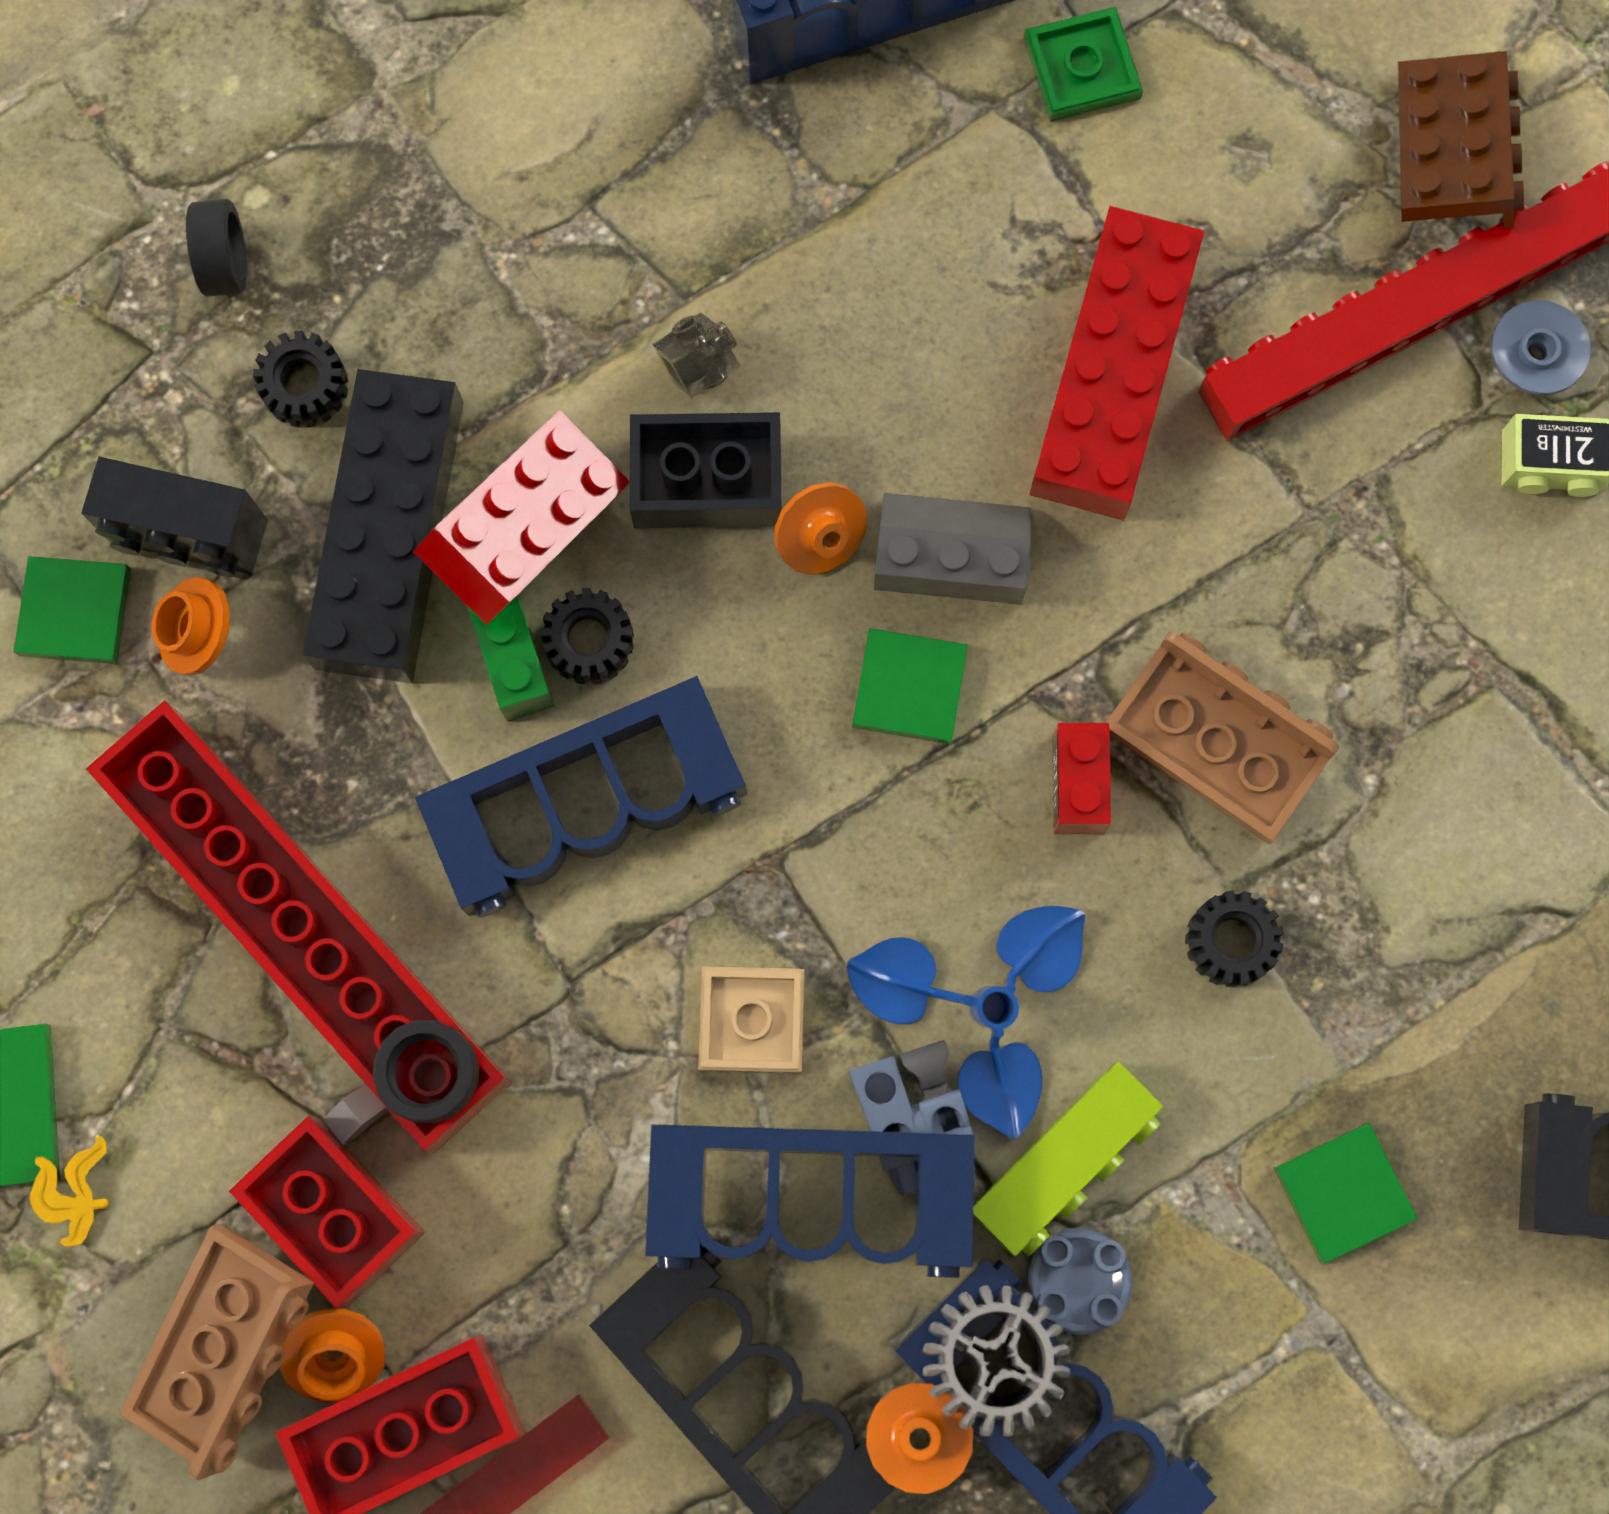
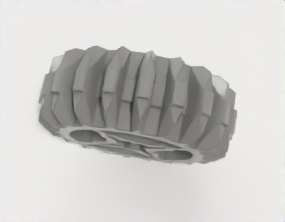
M986 1285L979 1288V1305L975 1304L968 1292H963L958 1296L959 1304L963 1310L962 1314L949 1304H946L941 1309L943 1317L950 1323V1326L946 1327L937 1322L930 1324L929 1331L941 1338L942 1341L940 1345L935 1343L923 1345L922 1352L929 1356H938V1364L925 1366L922 1371L923 1375L927 1377L940 1374L943 1383L932 1387L929 1390V1394L932 1398L939 1397L946 1392L951 1396L952 1399L942 1408V1413L945 1416L952 1415L961 1407L965 1410L959 1423L962 1429H969L977 1416L981 1418L980 1434L982 1436H990L994 1429V1421L999 1420L1000 1431L1004 1437L1014 1434L1013 1417L1017 1418L1024 1430H1030L1035 1426L1034 1419L1029 1411L1031 1408L1044 1418L1052 1413L1050 1406L1042 1397L1044 1394L1053 1399H1061L1063 1397L1064 1391L1059 1386L1051 1383V1378H1067L1070 1375V1369L1065 1366L1054 1365V1357H1062L1069 1354L1070 1351L1068 1345L1052 1347L1050 1338L1059 1335L1063 1331L1059 1323L1047 1329H1044L1040 1324L1050 1313V1309L1047 1306L1040 1307L1033 1315L1028 1313L1027 1310L1032 1302V1295L1027 1292L1020 1296L1016 1306L1012 1305V1289L1010 1286L1001 1287L998 1293V1301L993 1302L992 1291ZM996 1315L1007 1318L1003 1328L998 1331L992 1341H984L975 1336L971 1338L961 1333V1330L972 1319L977 1317ZM1021 1327L1028 1333L1035 1345L1038 1356L1037 1373L1032 1371V1367L1024 1363L1017 1353V1342L1021 1335L1019 1333ZM1001 1344H1004L1002 1350L1005 1351L1007 1356L1002 1359H1008V1368L1012 1370H998L987 1379L990 1372L985 1366L990 1362H983L984 1354L981 1351L990 1353ZM954 1348L961 1351V1355L968 1358L975 1367L976 1376L970 1396L957 1380L953 1366ZM1001 1380H1008L1030 1388V1391L1023 1399L1010 1407L998 1408L984 1405L989 1394L993 1393Z

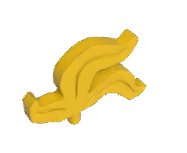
M98 1134L95 1137L93 1146L77 1152L68 1160L64 1168L65 1178L72 1191L76 1194L74 1197L61 1194L56 1190L57 1169L51 1160L43 1156L36 1157L35 1164L40 1167V1170L31 1188L30 1204L33 1211L44 1222L60 1223L67 1219L70 1220L69 1235L59 1240L65 1247L81 1245L94 1222V1210L105 1209L109 1206V1201L105 1198L93 1200L92 1190L86 1182L89 1170L107 1153L106 1141L103 1136Z

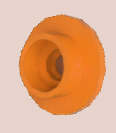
M833 482L811 485L797 493L781 510L774 527V545L780 558L796 572L811 575L831 571L845 563L860 547L867 530V512L861 498L846 485Z
M196 576L183 580L171 592H168L160 599L154 610L151 633L154 643L160 650L162 660L170 670L191 676L203 673L215 663L225 646L230 628V607L225 592L215 581Z
M321 1309L306 1314L302 1321L290 1331L282 1347L285 1349V1356L279 1369L286 1383L301 1396L319 1402H340L376 1383L385 1364V1342L378 1327L364 1315L347 1309Z
M909 1383L891 1390L876 1404L867 1423L866 1447L873 1467L888 1484L907 1493L929 1494L948 1487L964 1472L972 1454L973 1428L971 1426L969 1429L964 1430L959 1426L960 1419L965 1410L959 1407L952 1415L945 1416L942 1413V1408L952 1398L948 1392L939 1397L932 1398L929 1390L936 1386L934 1384ZM924 1428L929 1432L930 1443L926 1448L916 1449L910 1444L909 1436L914 1429Z

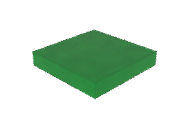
M1116 6L1025 29V44L1050 122L1141 99L1143 89Z
M28 556L13 652L22 657L117 664L131 568L127 564Z
M869 628L852 728L951 744L968 644Z
M1370 1123L1361 1125L1273 1167L1320 1264L1334 1260L1418 1219Z

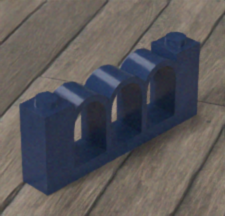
M732 0L735 44L751 85L1015 0Z
M695 676L415 797V800L460 908L468 916L476 913L478 918L492 915L507 906L504 900L515 896L511 884L529 887L542 884L555 876L565 862L567 849L582 857L597 858L606 856L622 846L630 834L632 821L643 828L654 830L674 827L687 818L695 802L701 815L712 811L713 816H718L740 806L741 801L739 798L747 795V789L698 676ZM662 725L684 774V788L677 802L667 809L658 811L644 810L632 803L627 796L606 748ZM597 753L617 797L619 807L617 821L611 830L600 838L591 840L579 839L564 829L542 776ZM531 781L549 822L552 843L549 852L542 861L535 866L519 869L509 867L500 860L477 804Z
M651 1124L645 1256L658 1257L657 1268L690 1269V1258H702L703 1246L717 1256L739 1259L756 1254L765 1248L771 1238H773L777 1247L790 1257L811 1262L828 1258L839 1251L845 1241L848 1240L852 1249L867 1261L880 1264L901 1262L916 1252V1266H927V1277L960 1278V1267H972L975 1135ZM707 1150L769 1152L766 1220L764 1228L758 1237L746 1246L735 1248L722 1246L711 1237L706 1228L704 1203ZM781 1153L844 1155L841 1227L834 1240L821 1249L805 1250L796 1248L786 1240L780 1230L778 1214ZM855 1155L918 1157L917 1223L914 1235L908 1244L898 1251L888 1253L874 1251L862 1243L855 1232L853 1220Z
M982 1259L893 1348L894 1351L925 1383L942 1384L940 1374L927 1377L923 1375L922 1371L925 1366L938 1364V1356H929L922 1352L923 1345L926 1343L940 1345L942 1341L941 1338L929 1331L930 1324L937 1322L946 1327L950 1326V1323L943 1317L941 1309L946 1304H949L962 1314L963 1310L959 1304L958 1296L963 1292H968L975 1304L979 1305V1288L986 1285L992 1291L993 1302L998 1301V1293L1001 1287L1010 1286L1012 1289L1011 1304L1016 1306L1021 1295L1015 1288L1021 1283L1020 1279L1000 1259L993 1266L986 1259ZM996 1315L977 1317L972 1319L961 1330V1333L971 1338L975 1336L983 1340L995 1327L1005 1322L1007 1318ZM1045 1320L1040 1322L1044 1329L1050 1327ZM1056 1336L1051 1337L1052 1347L1058 1346ZM955 1348L953 1350L954 1368L965 1358V1356L961 1355L962 1352ZM1054 1357V1365L1065 1366L1070 1369V1375L1078 1376L1085 1380L1094 1392L1097 1406L1095 1417L1086 1431L1044 1474L1037 1469L1008 1437L1002 1435L999 1420L994 1421L992 1434L987 1437L980 1434V1417L976 1416L972 1424L973 1433L1050 1514H1081L1060 1493L1056 1486L1102 1439L1111 1433L1120 1431L1133 1432L1141 1437L1147 1446L1150 1462L1148 1473L1142 1483L1112 1514H1202L1217 1498L1207 1487L1213 1478L1195 1459L1189 1455L1182 1462L1179 1457L1172 1453L1166 1457L1165 1448L1153 1431L1134 1419L1120 1416L1112 1417L1113 1404L1111 1394L1101 1377L1085 1366L1065 1361L1058 1362L1059 1357ZM1023 1385L1002 1408L1010 1407L1019 1402L1027 1395L1030 1388Z

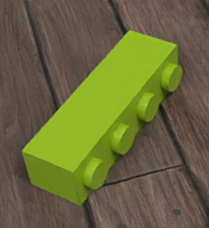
M1119 1061L1116 1062L973 1204V1218L1011 1257H1015L1021 1250L1029 1257L1050 1236V1233L1044 1227L1058 1213L1064 1219L1068 1218L1087 1199V1196L1081 1190L1095 1176L1103 1182L1121 1165L1124 1159L1118 1152L1131 1139L1140 1145L1161 1124L1154 1116L1164 1106Z

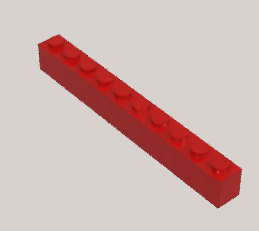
M1605 161L1593 167L1583 175V181L1571 187L1567 183H1562L1552 188L1542 196V202L1529 209L1524 204V211L1514 212V228L1504 229L1503 216L1499 220L1500 224L1488 230L1484 226L1476 227L1458 240L1459 245L1445 252L1442 247L1428 252L1416 262L1417 266L1402 274L1400 269L1393 270L1381 277L1374 284V289L1362 295L1358 291L1350 292L1333 304V310L1319 317L1316 313H1310L1296 321L1290 327L1291 331L1277 339H1275L1273 334L1265 336L1248 348V354L1234 361L1228 356L1212 364L1205 371L1206 375L1198 394L1226 441L1253 429L1609 243V162Z

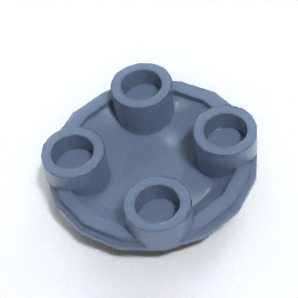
M1086 1228L1062 1230L1046 1239L1034 1254L1028 1273L1029 1291L1035 1307L1039 1309L1044 1305L1050 1309V1313L1045 1320L1051 1325L1059 1323L1063 1331L1075 1335L1098 1333L1118 1322L1122 1317V1313L1128 1307L1133 1288L1131 1268L1123 1247L1103 1233Z

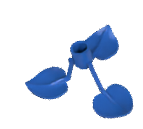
M1043 906L1023 911L1012 917L1002 927L996 942V952L999 958L1004 963L1013 967L1007 974L1004 987H982L973 996L930 987L936 976L935 960L924 945L910 938L898 937L883 940L852 957L846 966L848 978L854 993L862 1004L878 1018L894 1024H908L921 1019L926 1011L927 996L970 1006V1013L974 1021L983 1027L991 1028L990 1052L976 1051L965 1059L958 1073L957 1089L961 1092L966 1109L973 1116L997 1129L1005 1136L1016 1139L1023 1133L1033 1118L1042 1090V1070L1036 1054L1027 1045L1019 1042L1009 1043L1002 1048L999 1047L1000 1038L1004 1035L1003 1029L1009 1027L1016 1020L1019 1013L1018 1000L1013 994L1016 991V978L1020 975L1022 982L1029 989L1038 992L1057 991L1065 987L1076 975L1080 966L1085 914L1080 910L1064 906Z

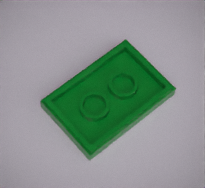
M38 1024L0 1029V1187L34 1183L40 1167L35 1164V1159L39 1156L51 1160L57 1169V1180H60L51 1025Z

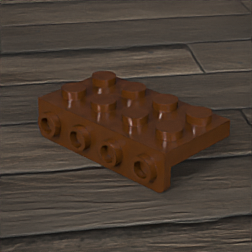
M1507 51L1399 61L1398 89L1402 222L1503 213L1504 229L1514 228V212L1524 211L1523 181L1513 182V174L1522 173L1521 143H1511V137L1520 136V107H1510L1509 101L1518 100V70L1508 71Z

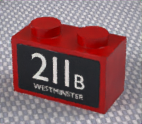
M1058 723L1052 735L1053 834L1104 835L1111 825L1109 723Z

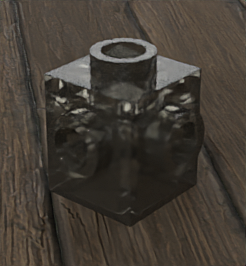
M701 312L696 316H688L681 319L673 326L672 332L652 344L674 384L691 398L705 389L719 386L728 378L730 372L740 366L732 351L737 346V343L728 327L722 321L717 324Z

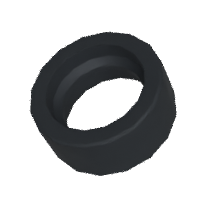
M229 199L192 202L188 206L186 213V240L191 270L200 293L205 296L242 293L247 284V255L243 229L234 203Z
M416 1020L398 1027L383 1040L374 1058L373 1081L379 1098L392 1113L415 1123L436 1124L455 1117L470 1103L478 1086L479 1063L473 1046L460 1032L438 1021ZM420 1041H436L445 1045L454 1055L458 1066L457 1080L452 1091L442 1100L431 1104L416 1103L407 1099L399 1090L395 1079L396 1064L401 1054L410 1045Z

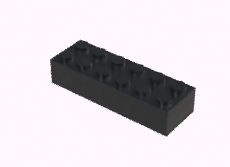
M357 369L303 650V657L315 670L413 684L433 571L413 551L433 528L443 520L464 405L456 382Z

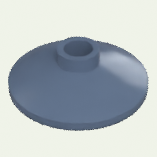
M1533 300L1516 305L1502 316L1492 334L1491 353L1497 370L1512 386L1530 394L1550 395L1568 389L1580 379L1590 361L1591 342L1584 324L1572 311L1554 302ZM1536 348L1540 350L1543 360L1533 358L1529 354L1528 349Z

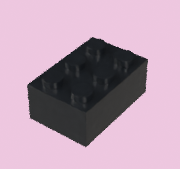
M780 412L630 414V514L634 528L767 527L776 525L782 510Z
M98 456L81 512L96 528L95 533L105 537L110 542L109 547L116 551L129 555H139L140 550L158 553V559L177 566H187L188 560L206 564V570L225 577H234L236 571L252 575L268 522L266 516L245 489Z

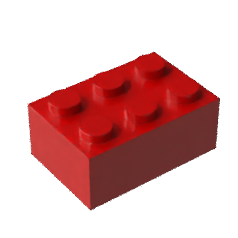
M307 1116L229 1190L233 1197L307 1278L314 1282L317 1289L336 1309L349 1307L426 1233L344 1144L342 1145L321 1119Z

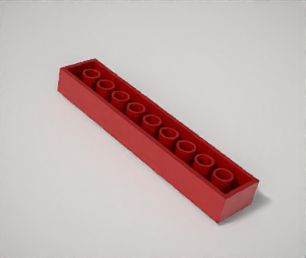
M165 700L86 768L90 775L380 1101L381 1099L378 1096L373 1081L374 1058L383 1040L398 1027L416 1020L438 1021L460 1032L473 1046L479 1063L478 1086L470 1103L455 1117L436 1124L415 1123L392 1113L424 1151L436 1153L512 1083L188 721ZM420 1041L410 1045L401 1054L396 1064L395 1079L399 1090L407 1099L416 1103L431 1104L442 1100L452 1091L457 1080L458 1066L454 1055L445 1045L436 1041Z

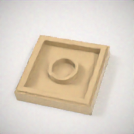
M702 967L698 1070L802 1074L805 970Z

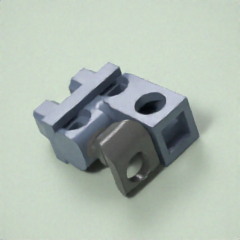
M944 1040L898 1055L901 1066H904L919 1080L918 1083L923 1098L913 1104L909 1103L894 1056L848 1071L869 1131L973 1135L960 1090L949 1089L947 1085L945 1064L949 1052ZM879 1156L883 1171H890L892 1180L902 1196L917 1191L918 1157Z

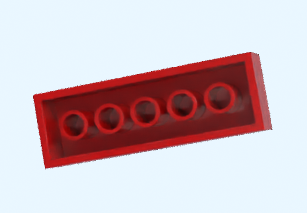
M1109 206L1030 489V496L1125 520L1132 503L1205 230Z

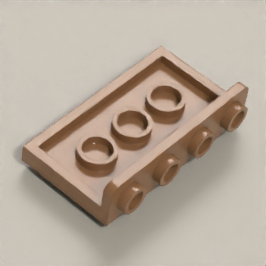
M1169 632L1106 721L1110 726V736L1270 845L1328 761L1335 755L1339 745L1332 740L1333 734L1327 727L1312 719L1304 721L1289 711L1291 708L1290 704L1280 695L1266 690L1264 693L1247 682L1248 676L1240 668L1229 662L1220 664L1205 653V646L1193 636L1186 633H1181L1179 636L1174 632Z
M223 1224L210 1226L121 1409L120 1415L190 1461L192 1464L188 1473L199 1481L216 1473L224 1472L234 1461L238 1453L239 1445L236 1444V1441L244 1425L254 1418L261 1406L262 1397L259 1394L267 1378L276 1372L284 1359L285 1349L282 1347L290 1331L302 1321L308 1310L309 1303L306 1301V1298L314 1282Z

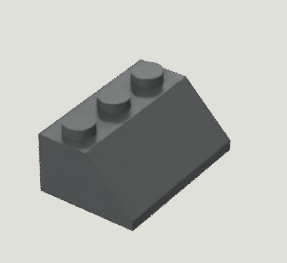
M884 493L874 590L1022 605L1027 589L1031 545V507Z

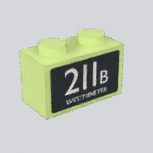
M1515 414L1503 428L1502 486L1518 487V491L1524 494H1540L1547 492L1549 489L1568 490V494L1571 496L1588 497L1598 494L1609 484V419Z

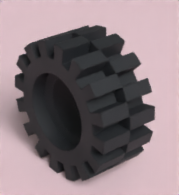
M294 331L295 339L290 340L288 335L283 333L278 335L281 344L275 346L270 340L264 346L268 352L267 356L259 353L255 360L260 367L259 369H253V378L257 383L254 385L256 391L270 413L272 412L276 419L282 423L287 419L291 426L299 428L300 421H304L309 428L316 426L315 418L320 416L325 423L331 419L328 413L331 408L337 412L342 408L340 396L347 398L348 388L345 382H349L344 365L333 346L327 340L323 343L319 335L311 332L310 338H307L303 331ZM299 364H310L317 368L319 371V381L311 392L304 395H293L284 389V376L292 367Z
M582 588V594L575 595L574 591L571 590L565 593L567 599L560 602L557 598L551 604L553 607L552 612H546L543 617L545 626L541 628V638L545 653L553 668L558 669L560 675L567 680L571 677L575 679L577 684L585 685V680H592L593 685L602 683L601 678L609 676L611 680L618 675L616 670L620 666L625 668L629 662L628 654L633 653L634 634L629 616L623 610L621 603L616 598L610 599L607 592L599 590L598 594H594L591 588ZM581 620H596L606 628L607 639L599 651L592 654H581L569 645L570 630Z
M1227 891L1222 895H1215L1206 901L1190 919L1187 926L1189 931L1185 935V944H1189L1190 949L1187 955L1190 961L1194 960L1198 967L1195 970L1200 975L1206 974L1210 977L1209 982L1216 985L1223 983L1226 984V987L1234 988L1238 985L1246 986L1266 975L1279 961L1277 957L1282 953L1284 943H1280V937L1284 935L1283 925H1277L1276 919L1279 917L1275 910L1270 912L1265 907L1268 902L1261 897L1256 900L1251 898L1252 893L1242 891L1240 894H1234V891ZM1237 920L1249 927L1253 935V947L1246 957L1233 959L1219 951L1215 942V933L1222 922Z

